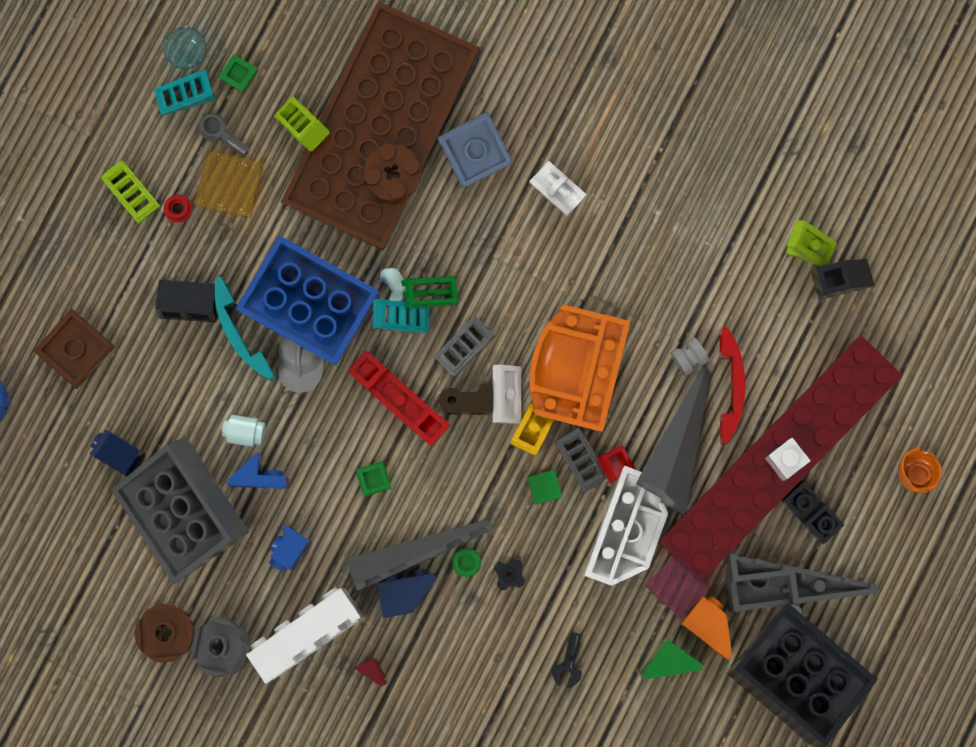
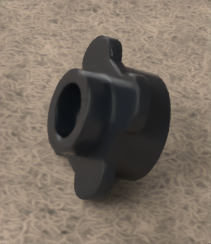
M514 559L511 563L505 564L503 562L496 563L494 570L498 574L497 587L499 589L506 590L511 586L520 588L524 585L525 579L521 574L522 562L520 560ZM511 572L512 577H507V573Z

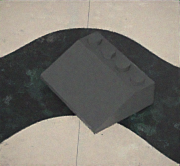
M187 437L167 443L111 489L173 584L190 575L249 533Z

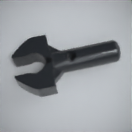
M570 633L564 661L559 665H553L552 676L558 686L561 679L560 675L567 667L571 673L568 688L576 685L581 679L582 671L577 670L575 666L581 640L579 633Z

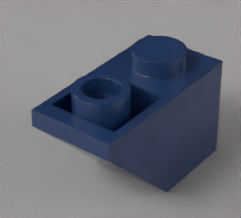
M105 430L103 434L101 432L98 433L91 443V448L93 449L90 455L126 476L133 472L145 452L122 437L108 430Z
M429 569L411 571L412 577L401 579L400 574H395L384 579V582L377 583L383 618L413 613L436 581V574H429Z

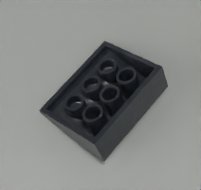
M789 603L783 606L726 673L812 747H826L878 680Z

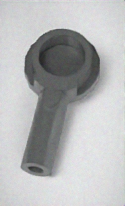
M210 113L201 118L198 129L204 139L213 142L221 140L242 157L248 153L250 148L226 131L227 125L222 116Z

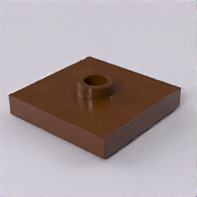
M71 308L34 349V352L74 388L78 389L115 346Z

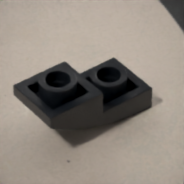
M801 480L781 500L823 545L844 526L843 522L827 504L819 499L805 481Z

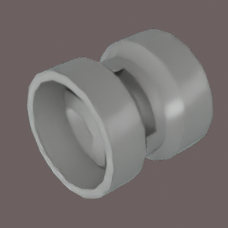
M695 337L687 342L686 349L677 348L670 353L674 363L685 377L693 372L696 364L703 366L710 361L706 351Z

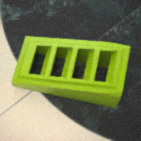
M294 96L274 115L309 151H313L329 135V130ZM297 110V112L288 121H286Z
M123 160L119 161L100 177L138 224L161 207ZM123 173H126V174H127V175L124 176L121 180H119L116 184H113V183H112V182L115 181L118 177H120ZM133 181L135 183L124 193L121 194L119 192L129 182ZM140 190L142 192L133 201L128 203L127 199ZM145 199H148L149 203L138 212L134 210Z

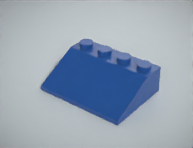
M279 235L237 305L236 310L336 366L373 311V300L380 299L379 290Z

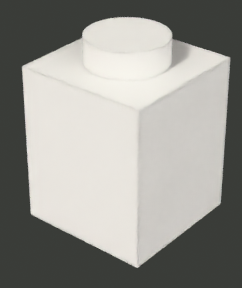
M793 438L787 440L765 457L782 481L791 477L810 462V459Z

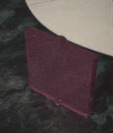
M675 555L646 585L661 600L660 603L666 605L680 619L710 589L695 574L694 569H689Z

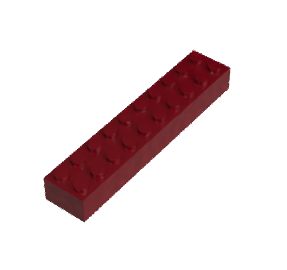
M860 335L702 495L685 515L659 539L658 544L698 583L702 582L883 397L903 374ZM793 438L810 459V462L791 477L782 481L765 457L787 440Z

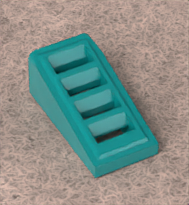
M206 70L154 88L161 116L216 101ZM201 83L203 93L198 95L196 84ZM190 86L193 97L188 98L185 87ZM180 89L183 101H177L174 90ZM169 92L172 105L167 106L164 93Z
M374 299L373 328L408 334L427 333L429 331V308L405 309L404 303L407 302ZM385 308H387V323H385Z

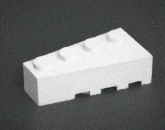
M337 587L333 588L322 596L324 599L316 606L310 604L298 612L300 617L290 623L287 620L274 629L276 634L266 640L265 637H262L249 646L252 651L246 654V656L265 684L270 683L365 618L346 589L340 588L338 590Z

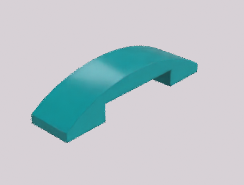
M222 277L216 278V309L229 342L238 355L254 371L271 382L277 380L261 351L251 356L228 313V310L237 306V303Z

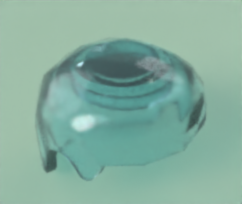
M181 26L171 31L166 36L163 44L164 56L173 67L181 70H188L198 66L203 61L207 51L203 36L198 30L188 26Z

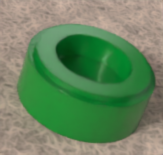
M463 548L455 553L452 566L458 575L471 577L480 570L481 558L475 550Z

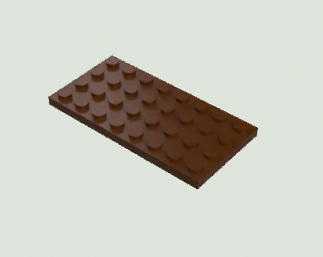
M378 1L320 119V122L329 130V135L313 151H309L306 148L281 200V204L384 251L409 197L396 200V202H386L375 197L370 192L364 179L366 160L381 145L398 144L408 148L415 154L420 163V171L422 172L437 141V137L440 135L480 51V47ZM393 166L385 170L388 174L387 179L391 180L393 177L398 178L400 176L397 172L398 167Z

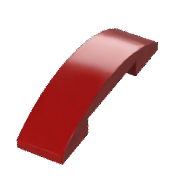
M722 327L719 331V360H731V414L720 415V445H726L734 435L742 415L746 384L744 365L739 347L729 328Z
M367 350L348 369L347 372L429 446L432 447L451 427L448 422L430 406L425 404Z

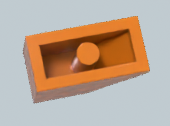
M711 595L707 599L700 596L680 625L724 659L729 660L732 657L727 614L721 610L724 605Z

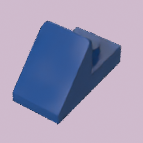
M257 452L228 479V486L289 489V478L282 476V471L265 470V475H261L262 454Z

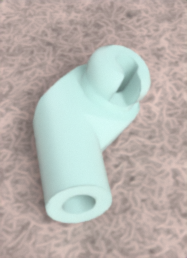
M395 268L383 269L380 273V280L391 289L389 300L403 302L405 286L402 287L401 281L404 280L402 275Z

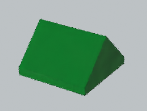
M663 639L640 671V677L647 680L703 670L700 662L668 639Z

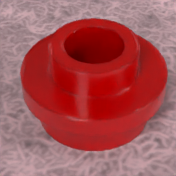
M173 195L164 204L166 217L174 223L185 222L192 214V204L184 195ZM176 205L183 206V211L180 214L174 213Z

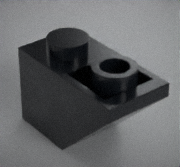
M867 259L841 261L817 267L811 273L818 300L875 286Z

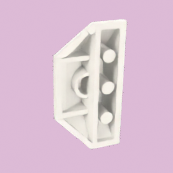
M627 466L623 467L594 542L584 576L613 586L649 568L668 512L665 505L660 502V497L636 485L642 472Z

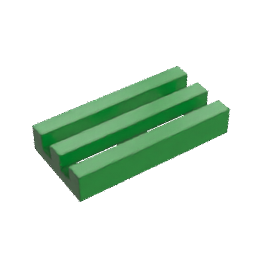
M455 276L410 278L401 281L402 287L405 286L403 297L407 298V303H404L405 309L445 307L459 304ZM449 284L450 287L447 289L413 290V286ZM451 295L450 299L415 301V297Z

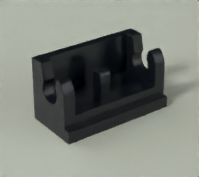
M159 280L155 306L159 319L216 323L215 283Z

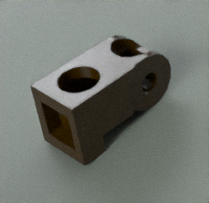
M481 384V392H461L457 388H447L440 395V406L446 413L451 415H493V385Z

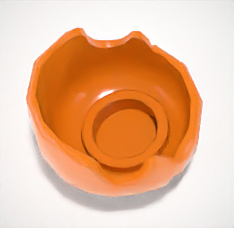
M917 447L904 454L898 464L897 476L900 483L909 491L927 493L936 488L942 478L941 465L935 458L934 453L923 451L920 447Z

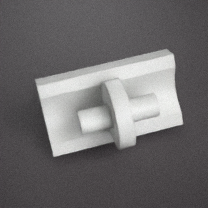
M550 161L529 181L535 189L566 216L587 195Z

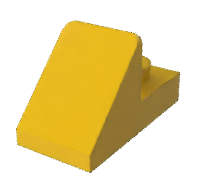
M531 402L510 444L537 456L554 420L536 416L534 404Z

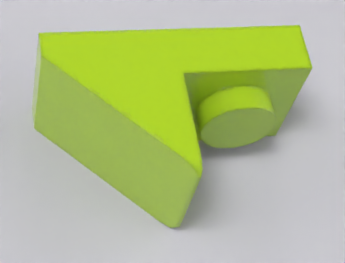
M796 220L790 234L786 253L821 267L829 265L837 242L808 222Z

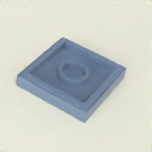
M488 112L437 137L462 188L513 163Z

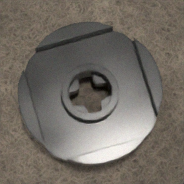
M212 618L208 620L210 622L196 630L191 644L192 657L197 660L200 666L198 667L199 670L206 675L225 677L238 673L247 653V631L230 619ZM222 640L224 648L218 655L215 645L216 643L219 644Z

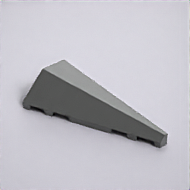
M705 366L698 373L636 485L660 497L661 503L685 515L688 507L710 378V371Z
M487 519L346 559L357 590L360 591L492 531V528Z
M730 554L727 559L725 589L729 612L783 606L786 603L791 605L878 594L877 586L874 583L767 562L761 559L743 557L737 554Z

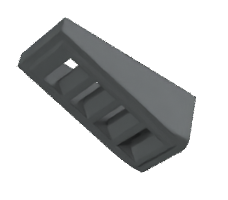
M474 316L443 346L434 358L454 378L495 337ZM472 328L483 337L481 341L470 332ZM464 336L475 345L472 350L462 341ZM456 344L467 354L464 358L453 348ZM447 352L459 362L456 367L445 356Z
M580 427L554 443L584 492L608 479ZM579 439L581 444L567 452L565 446ZM585 449L587 454L573 462L571 456ZM591 459L593 464L579 472L577 466ZM597 469L599 474L585 482L583 476Z

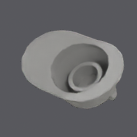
M282 336L278 357L279 379L290 391L303 393L312 390L321 381L324 359Z

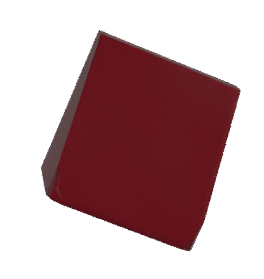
M372 658L354 667L355 670L381 687L388 682L377 658Z

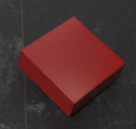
M623 445L597 458L610 484L619 479L624 466L636 470Z

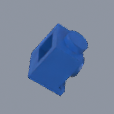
M284 525L281 530L286 532L284 537L279 535L272 544L270 550L273 551V554L269 561V564L282 572L285 568L293 571L311 543L310 540Z

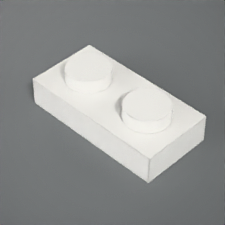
M501 364L493 365V423L520 424L521 367Z

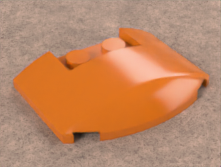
M563 305L559 308L560 312L548 321L534 350L530 369V394L535 407L534 412L539 417L603 433L631 321Z

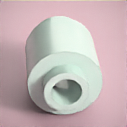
M231 415L229 420H224L222 436L226 437L227 443L254 447L255 444L262 445L265 434L264 422H259L257 418Z

